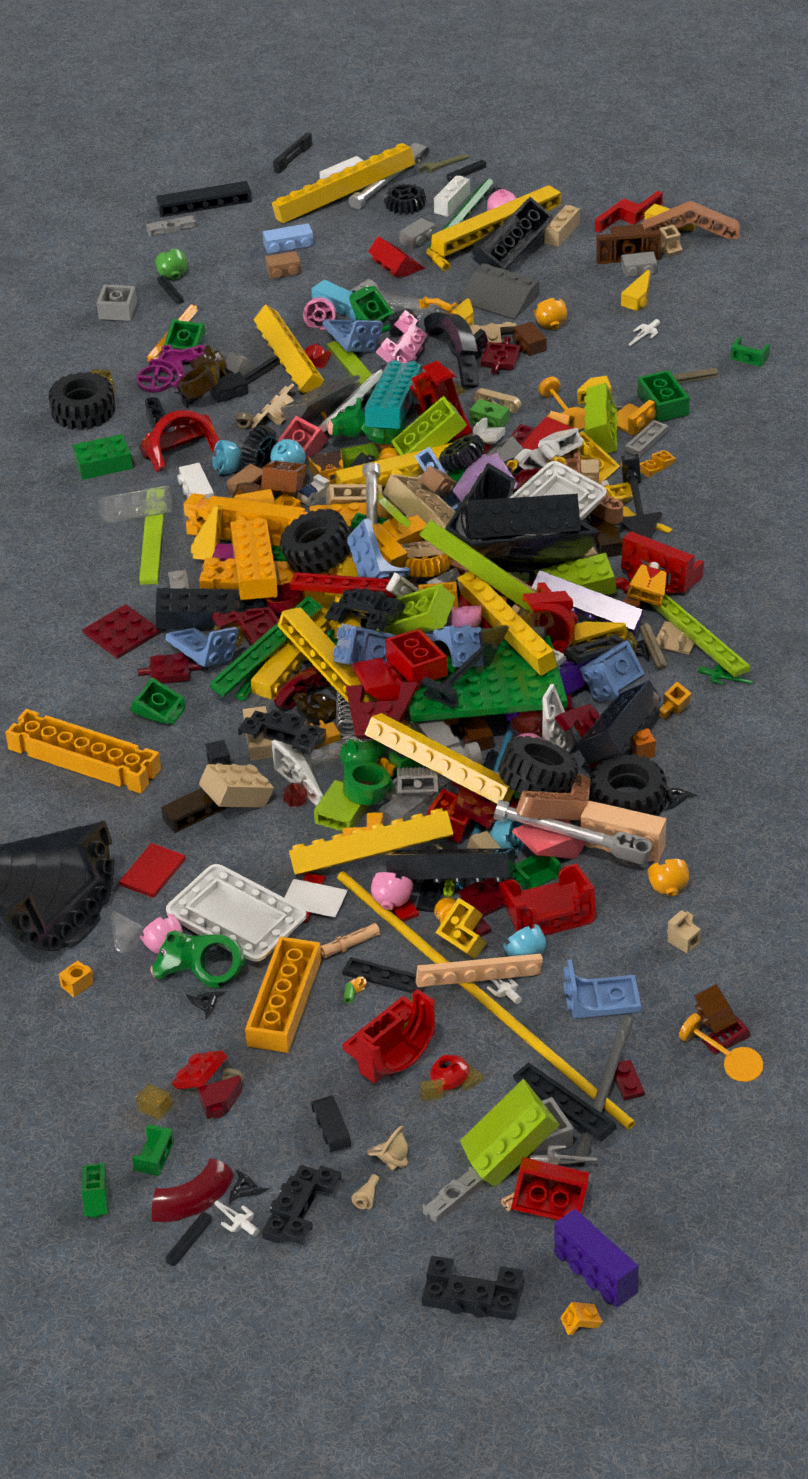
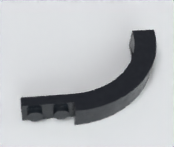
M434 312L424 318L426 334L437 335L446 331L453 341L461 387H478L479 379L475 360L477 346L472 330L466 320L455 313Z

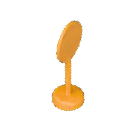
M548 377L543 380L538 387L540 396L544 398L554 396L564 409L563 414L575 416L573 428H577L578 431L583 430L586 427L584 416H586L585 409L580 407L568 409L557 394L560 389L558 378Z
M697 1013L692 1014L685 1021L679 1032V1038L683 1041H689L697 1035L725 1054L724 1069L726 1074L732 1079L748 1082L755 1080L761 1075L763 1060L755 1050L748 1047H739L732 1051L727 1050L699 1030L702 1025V1018Z

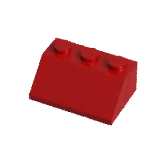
M380 236L376 238L368 251L374 261L377 263L382 262L381 266L386 270L391 269L390 273L397 278L399 275L404 278L425 269V267L397 246Z
M376 658L356 662L352 665L367 693L380 701L399 699L400 686L405 681L401 679V673L388 660Z
M522 1157L511 1209L555 1220H560L574 1209L581 1213L588 1185L589 1172Z

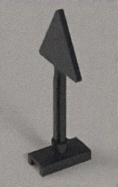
M635 454V458L625 459L624 456H621L623 483L628 482L631 486L636 515L623 517V521L620 523L630 532L632 531L651 538L662 517V512L644 514L638 483H641L639 454Z
M503 625L480 631L479 640L481 647L447 680L439 683L425 677L421 681V684L427 688L423 692L424 696L455 709L459 705L457 691L453 689V686L482 656L484 666H490L509 626Z

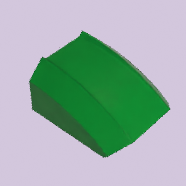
M375 286L363 287L349 296L350 304L357 320L381 321L385 323L394 314Z
M172 319L164 345H171L172 349L177 350L200 345L206 333L204 323Z
M151 677L142 692L133 700L130 711L153 721L175 724L185 710V698Z

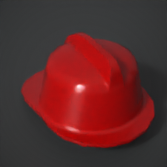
M317 343L308 346L304 350L316 368H324L331 356L330 351H325Z

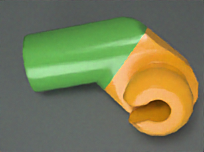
M357 977L345 985L344 1003L354 1002V995L361 992L367 984L365 978Z

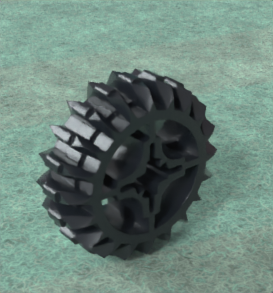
M398 184L388 188V191L385 192L384 203L389 212L393 211L394 214L399 212L400 215L402 213H405V215L411 213L413 215L414 211L418 213L419 210L425 207L426 195L424 189L416 186V184Z
M258 425L257 428L254 427L253 431H250L249 435L246 436V440L243 442L244 445L241 448L242 453L240 456L242 457L241 462L243 466L246 467L252 464L263 469L265 465L271 462V449L278 442L277 432L267 426Z
M469 434L459 438L441 452L439 456L441 465L448 472H456L466 468L485 453L484 441L477 434Z

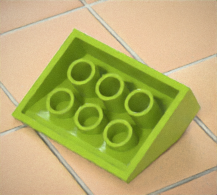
M522 1079L460 1142L471 1165L480 1177L495 1187L521 1163L522 1157L527 1158L560 1124L528 1083Z

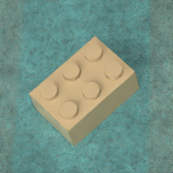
M219 763L216 765L207 764L199 782L202 789L219 807H264L267 805L274 789L268 782V779L258 771L257 767L250 764L247 766L237 764L223 765Z

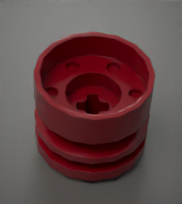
M284 583L277 586L278 597H268L266 601L268 607H271L280 620L282 611L294 609L306 596L304 591L291 590L290 583Z

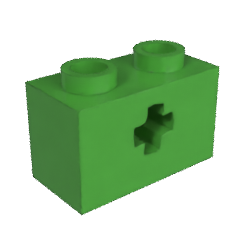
M479 399L469 410L470 422L475 425L483 418L488 419V428L504 427L510 421V408Z

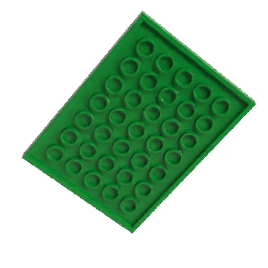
M550 635L542 638L553 649ZM503 639L489 667L484 665L472 667L453 686V689L457 691L459 705L455 709L424 696L423 692L427 689L424 685H420L418 692H415L412 698V704L408 707L411 722L543 710V696L550 684L555 685L563 708H567V698L558 665L556 668L540 676ZM447 644L437 646L447 656L448 676L434 680L439 683L447 680L460 668L453 667L451 653Z

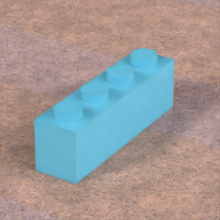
M325 279L311 288L312 299L317 297L327 298L333 303L336 312L340 315H345L353 321L357 320L349 300V296L353 292Z

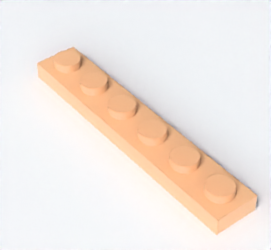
M540 953L418 965L416 984L417 987L539 975L541 974L543 958Z

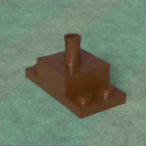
M643 224L611 227V234L596 235L597 264L621 263L622 255L654 252L656 260H661V230L644 231Z

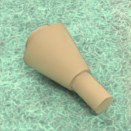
M371 1175L368 1182L352 1195V1202L357 1208H372L375 1186L379 1181L377 1175Z

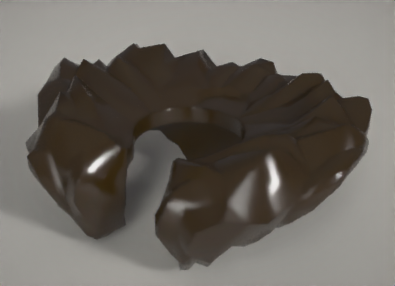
M297 693L293 696L294 703L298 705L300 712L304 713V716L314 723L319 724L320 720L329 722L331 718L336 716L337 702L325 694H312L310 703L307 702L308 696L306 693ZM319 704L321 707L315 708L312 705Z

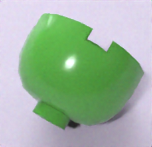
M169 249L170 252H162L156 257V270L160 276L164 275L168 280H176L185 274L187 259L183 251Z

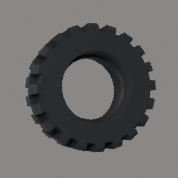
M77 372V374H68L66 377L63 376L59 381H56L49 390L52 418L62 427L67 426L68 429L72 430L74 428H77V430H83V428H87V430L92 429V426L98 427L101 426L102 422L106 423L115 412L112 384L104 376H100L97 373Z
M331 509L312 510L305 515H300L289 526L287 525L281 535L280 549L293 571L297 573L320 574L321 572L330 571L329 569L337 567L350 554L351 549L348 545L347 537L351 532L339 512Z
M518 736L510 740L498 766L501 780H504L507 786H510L512 790L520 794L523 791L570 793L579 771L577 761L567 750H563L561 746L552 744L548 740L545 741L538 737L532 738L531 736Z
M638 754L611 756L609 760L605 759L600 765L598 764L591 774L590 801L659 816L666 803V776L656 762L653 760L649 761V758L645 756L639 757ZM632 787L639 789V791L621 792L616 789Z

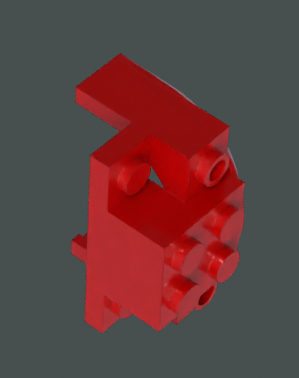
M438 360L423 366L424 373L412 377L413 385L409 386L418 416H421L444 396L456 408L467 424L461 432L453 437L455 441L472 434V428L465 416L453 382V378H456L453 371L444 367Z
M545 582L537 583L536 593H524L522 600L526 601L529 605L530 610H533L530 627H546V636L550 635L553 649L564 654L565 649L572 646V641L575 639V625L578 622L577 615L572 611L573 599L566 591L552 592Z
M419 989L412 993L413 1002L402 996L342 1044L343 1051L358 1061L359 1073L374 1084L385 1075L391 1077L395 1073L413 1065L424 1053L431 1038L435 1035V1000Z

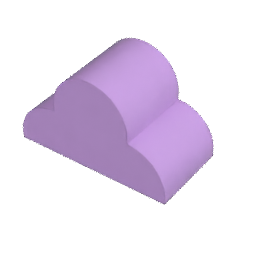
M497 453L488 457L486 454H483L481 458L468 466L453 489L461 503L476 482L479 474L483 472L487 463L513 477Z

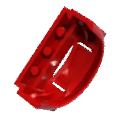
M178 410L162 417L155 425L153 431L146 434L139 449L144 458H150L155 471L159 472L165 466L161 452L202 437H206L213 452L216 443L220 439L208 414L202 416V414L194 411ZM176 426L173 428V431L167 432V429Z
M632 531L623 538L621 569L626 570L627 576L632 581L639 567L646 565L641 560L648 563H658L661 568L666 569L662 570L666 572L665 594L685 593L700 581L703 576L704 561L698 559L694 563V555ZM669 573L671 575L670 585H668Z

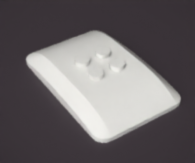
M552 461L546 464L509 498L578 493L580 519L583 520L606 497L607 490L604 486L568 466Z
M219 864L211 865L205 869L166 906L167 914H174L180 924L200 936L222 934L233 938L243 948L245 958L251 961L265 959L275 949L279 937H288L306 919V911L301 906ZM222 943L216 944L231 952V950L226 945Z

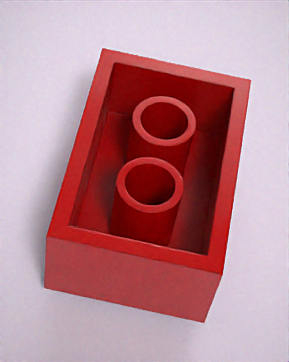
M420 628L385 639L386 659L408 682H418L419 685H422L421 681L425 677L438 680L448 676L447 656Z

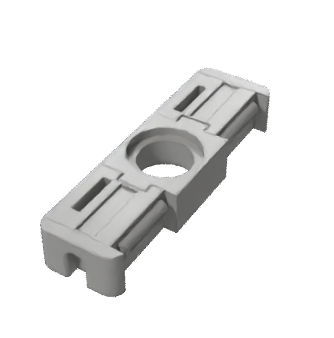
M190 215L150 223L146 225L148 235L152 237V235L196 228V221Z
M468 1167V1171L456 1181L452 1180L426 1206L423 1204V1213L426 1216L430 1215L432 1221L438 1222L482 1186L484 1180L473 1167ZM450 1192H457L459 1194L456 1198H450L447 1195Z

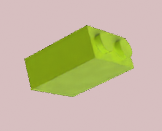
M334 780L314 809L315 824L343 832V828L356 827L370 805L357 804L349 800L343 793V782Z

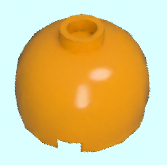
M550 298L537 305L536 311L534 309V316L541 327L556 330L565 323L568 314L565 302L562 299L555 301L554 298Z
M681 859L665 860V864L660 866L657 862L647 870L652 888L658 893L666 894L669 897L678 895L687 886L689 881L688 865Z

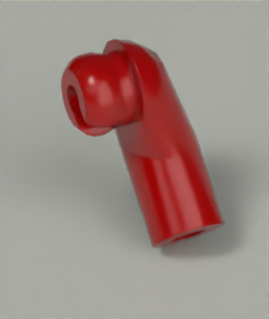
M623 577L616 578V588L623 590L627 594L631 582Z

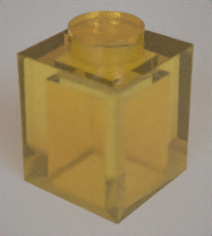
M150 1083L143 1090H140L136 1096L138 1111L159 1121L172 1107L170 1093Z

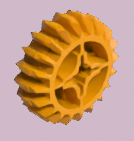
M447 554L406 558L404 568H410L408 576L427 578L436 575L440 576L449 570L451 557Z

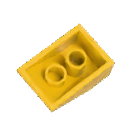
M583 430L579 433L585 442L594 444V452H590L589 456L583 454L584 447H577L580 450V474L581 460L599 459V482L606 480L620 468V465Z

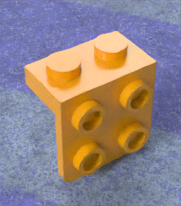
M648 400L640 408L632 404L624 406L617 412V428L635 436L656 418L655 402Z

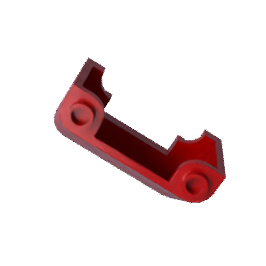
M577 863L565 866L560 870L558 875L559 882L521 891V887L516 880L499 882L501 896L516 932L527 926L531 930L535 928L534 925H538L545 936L585 926L594 921L596 918L595 888Z

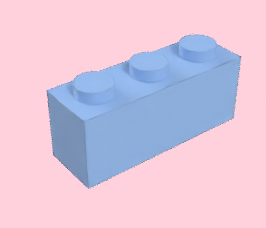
M309 223L262 231L263 244L267 253L314 245L313 232Z

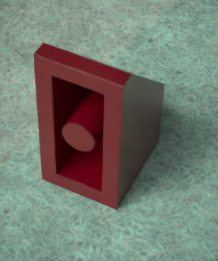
M240 1075L198 1087L199 1101L207 1119L220 1118L224 1114L229 1113L242 1092Z

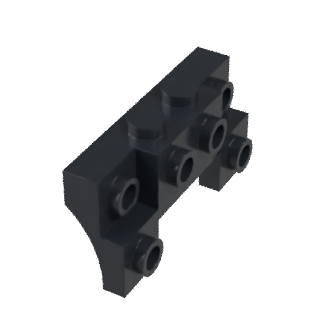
M354 588L353 591L345 589L339 602H332L324 618L327 621L334 620L341 624L346 616L351 613L354 617L368 619L365 625L368 629L374 628L383 632L392 619L402 614L406 605L400 599L389 598L384 592L379 590L374 592L367 588Z
M274 709L269 714L255 710L250 718L246 717L238 728V735L247 733L253 735L254 739H257L263 732L264 739L277 740L292 745L294 750L296 747L307 749L309 754L314 747L322 745L327 738L326 729L309 725L308 718Z
M300 1165L295 1175H290L287 1182L282 1184L278 1198L272 1201L270 1205V1213L272 1215L262 1230V1238L274 1243L294 1242L304 1245L306 1235L309 1230L313 1229V1222L304 1220V1217L316 1198V1191L333 1194L334 1186L338 1179L341 1180L342 1178L341 1172L325 1166H320L317 1170Z
M431 1256L422 1296V1306L445 1309L454 1314H460L461 1312L470 1313L479 1318L489 1316L515 1320L523 1270L500 1266L497 1281L453 1275L454 1259Z

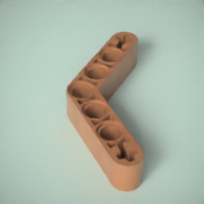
M692 201L641 222L644 231H655L670 225L680 228L692 223L727 239H738L740 237V224L737 220Z
M575 448L564 454L565 465L580 473V450ZM606 494V497L590 514L609 523L618 524L623 521V503Z
M577 774L570 793L523 791L516 812L528 818L581 820V815L589 799L590 778Z

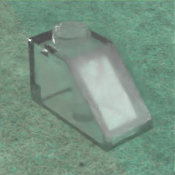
M112 911L110 917L114 946L120 953L125 952L132 955L143 944L140 935H145L143 933L145 927Z

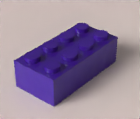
M574 1209L554 1223L555 1255L558 1259L565 1260L576 1275H582L591 1289L596 1288L601 1293L605 1302L608 1304L612 1303L618 1308L638 1293L639 1265L580 1212Z

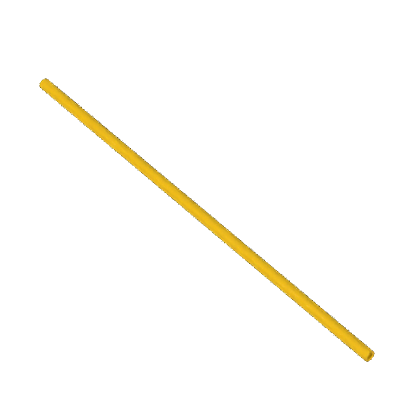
M342 871L338 874L337 879L430 960L435 964L449 963L447 959L390 910L382 908L381 904L376 902L373 896L347 873ZM458 983L594 1100L598 1089L475 983ZM606 1098L603 1107L605 1111L627 1130L635 1126L636 1122L610 1099Z

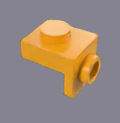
M571 1302L561 1316L568 1335H573L579 1327L597 1328L603 1323L595 1304Z

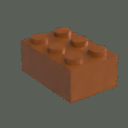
M272 460L263 467L261 489H271L272 493L283 491V494L294 495V493L305 486L307 464Z

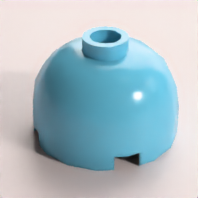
M283 439L278 441L271 449L270 459L271 461L304 464L306 453L297 441Z
M219 440L216 443L214 451H217L216 457H213L214 469H219V475L235 473L239 469L240 464H242L241 450L237 444L231 441Z
M505 819L504 822L496 821L490 831L492 838L501 848H513L517 844L515 856H518V849L522 853L525 844L512 831L514 828L525 824L510 819Z
M534 925L535 928L530 930L529 926L510 936L508 938L510 943L507 946L505 943L503 944L506 954L509 957L540 953L542 955L546 948V938L538 925Z

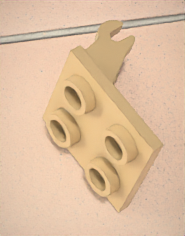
M667 621L664 622L656 638L661 649L690 655L695 645L684 632H681L671 622Z

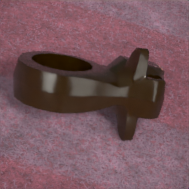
M206 345L204 354L190 361L193 370L185 374L178 381V391L187 399L199 397L217 385L219 378L227 376L225 372L227 363L219 350L213 351L210 345Z

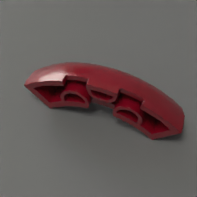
M313 666L304 669L290 678L272 700L279 707L291 710L296 705L293 700L295 694H307V690L313 686L318 688L332 685Z
M210 1158L204 1170L191 1181L171 1188H155L152 1202V1222L179 1221L181 1218L194 1214L198 1215L209 1209L213 1203L220 1197H223L231 1185L234 1177L231 1168L219 1160Z

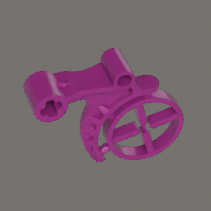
M164 345L158 359H151L149 366L143 368L137 374L138 387L150 393L162 392L171 386L178 389V381L185 375L182 363L190 362L193 358L204 354L205 346L197 345L193 348L177 350L172 349L171 345ZM155 371V379H153L152 376H144L147 373ZM160 371L167 373L170 377L159 376ZM173 372H175L177 375V379L175 382L173 378ZM156 380H158V383H166L162 386L155 387ZM140 382H151V385L146 387Z

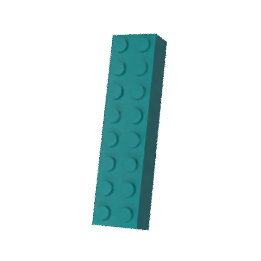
M398 360L388 362L365 406V427L400 429L413 402L409 388L410 385H413L411 378L422 373V364H417L414 361L400 363Z

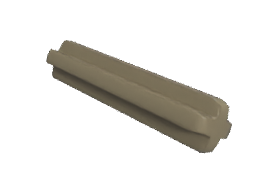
M717 368L673 374V376L679 383L716 378L718 377Z
M644 623L639 628L656 668L662 670L667 667V663L650 625Z

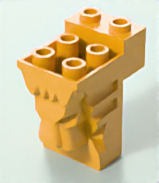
M418 515L408 518L411 522L408 528L395 518L388 519L382 525L379 523L372 524L383 558L392 566L404 568L408 552L401 544L425 541L420 536V532L426 526V523Z

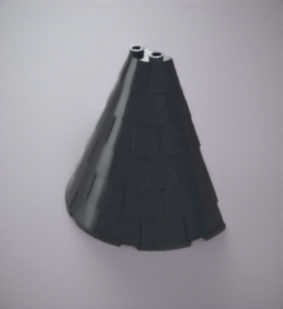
M490 463L486 464L483 472L479 474L471 490L466 494L461 505L458 506L453 517L445 527L447 531L484 557L544 567L583 559L587 551L595 545L600 533L599 530L580 519L581 531L574 533L469 540L466 535L464 503L471 500L509 498L513 495L516 479Z
M100 821L39 837H30L1 844L0 925L23 944L41 951H60V949L65 947H73L85 939L100 921L99 913L102 906L108 904L113 886L114 859L110 858L109 851L112 839L106 822Z

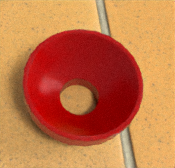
M443 1055L439 1057L430 1070L432 1083L441 1090H450L460 1086L469 1075V1066L465 1059L459 1055ZM451 1062L447 1068H440L442 1064Z

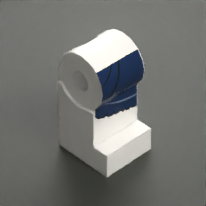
M317 474L313 477L312 483L298 491L297 499L307 506L318 502L325 497L330 484L329 480Z

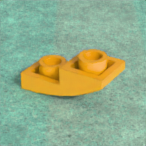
M665 450L653 453L651 460L640 463V472L647 477H651L672 465L676 458Z

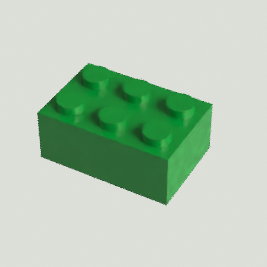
M670 370L638 377L637 395L644 404L648 400L655 402L656 421L661 422L689 415L690 397Z
M123 434L72 445L74 460L82 480L133 469L131 453Z

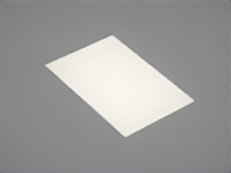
M293 879L285 899L301 906L307 912L336 917L348 890Z

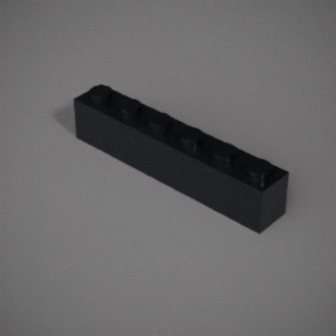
M247 181L156 196L160 217L252 202L251 190Z

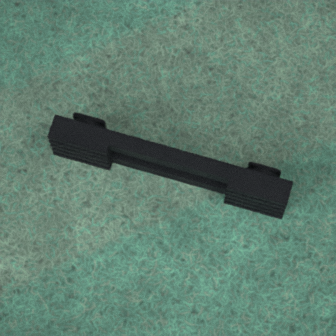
M306 132L273 160L274 173L280 174L302 152L305 153L313 146L311 133ZM299 147V149L296 152H294L289 158H286Z
M612 635L566 648L564 656H567L576 664L590 661L593 657L604 654L624 640L619 635ZM600 646H604V647H602V648H598V649H594V650H591V651H587V650H590V649H593V648H597V647H600Z

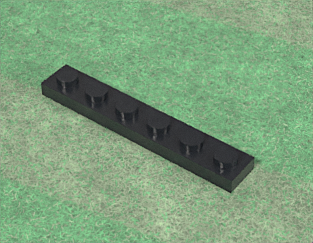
M528 1062L513 1075L514 1081L517 1083L524 1079L542 1101L552 1097L566 1118L600 1142L617 1129L616 1123L531 1063Z

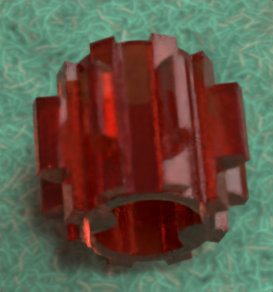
M293 782L284 788L283 801L287 802L289 807H299L306 803V797H308L307 789H304L300 783Z

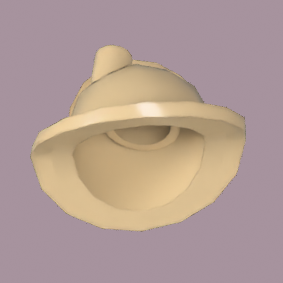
M399 1126L387 1142L370 1148L367 1154L370 1156L376 1155L391 1170H394L397 1166L401 1168L406 1167L408 1163L406 1158L408 1144L403 1136L405 1126Z

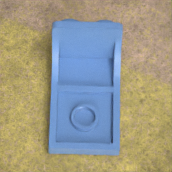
M324 319L323 326L346 351L375 352L383 323L381 321Z
M363 519L347 537L358 577L391 579L394 573H397L406 578L410 573V568L392 566L383 558L370 519Z
M341 623V627L337 631V646L333 650L334 661L350 665L376 658H382L387 661L385 639L396 635Z
M465 625L455 628V626L443 627L444 629L433 630V633H425L436 646L447 644L451 653L453 667H461L481 647L479 640L481 627L471 628V625ZM483 656L474 666L484 665Z
M232 627L212 631L207 637L196 628H189L167 633L165 640L171 643L173 647L182 651L186 656L195 660L197 664L207 667L232 661L239 629Z
M628 640L621 642L580 668L582 677L591 690L592 697L598 702L619 697L618 690L645 674Z
M572 959L567 960V967H563L564 979L567 981L563 982L564 994L569 996L566 997L567 1010L572 1011L573 1019L641 1012L635 975L584 979L574 974Z

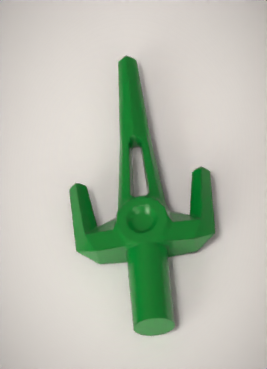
M716 665L714 669L703 666L698 668V673L709 675L710 681L724 685V682L717 679H725L753 684V681L738 676L734 677L730 673L723 672L722 669L724 668L721 665Z

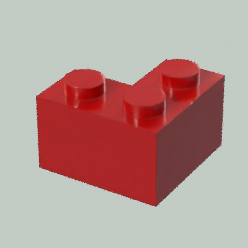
M442 789L429 807L427 815H431L430 811L440 808L443 811H447L453 831V836L447 838L460 843L468 831L471 818L454 810L457 795Z

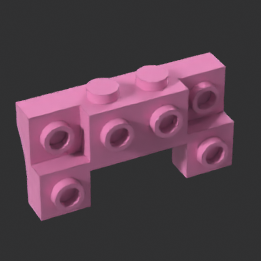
M405 310L394 324L404 334L396 344L386 338L375 353L383 358L387 364L393 360H398L400 363L415 361L416 355L423 349L421 345L425 341L424 339L427 334L415 325L418 320Z

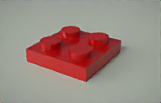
M223 1050L193 1054L188 1059L187 1065L177 1072V1077L171 1082L172 1085L177 1089L204 1086L226 1060L227 1055Z

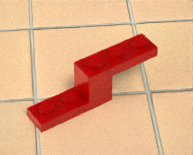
M655 192L640 204L623 198L595 219V231L601 233L619 219L636 225L645 218V212L654 204L663 205V192Z

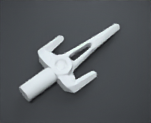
M655 319L649 325H639L633 331L635 332L639 329H642V331L628 345H633L651 333L650 338H653L658 333L656 327L660 324V321Z
M508 978L511 984L503 982L501 979L491 980L498 987V990L495 991L489 986L487 989L495 996L500 998L508 996L515 1004H519L522 1001V998L515 992L519 985L513 979Z
M219 1201L214 1203L233 1221L232 1226L221 1222V1225L231 1232H238L243 1228L253 1237L259 1234L260 1230L250 1223L253 1220L254 1213L247 1207L241 1206L246 1213L244 1215L238 1214Z

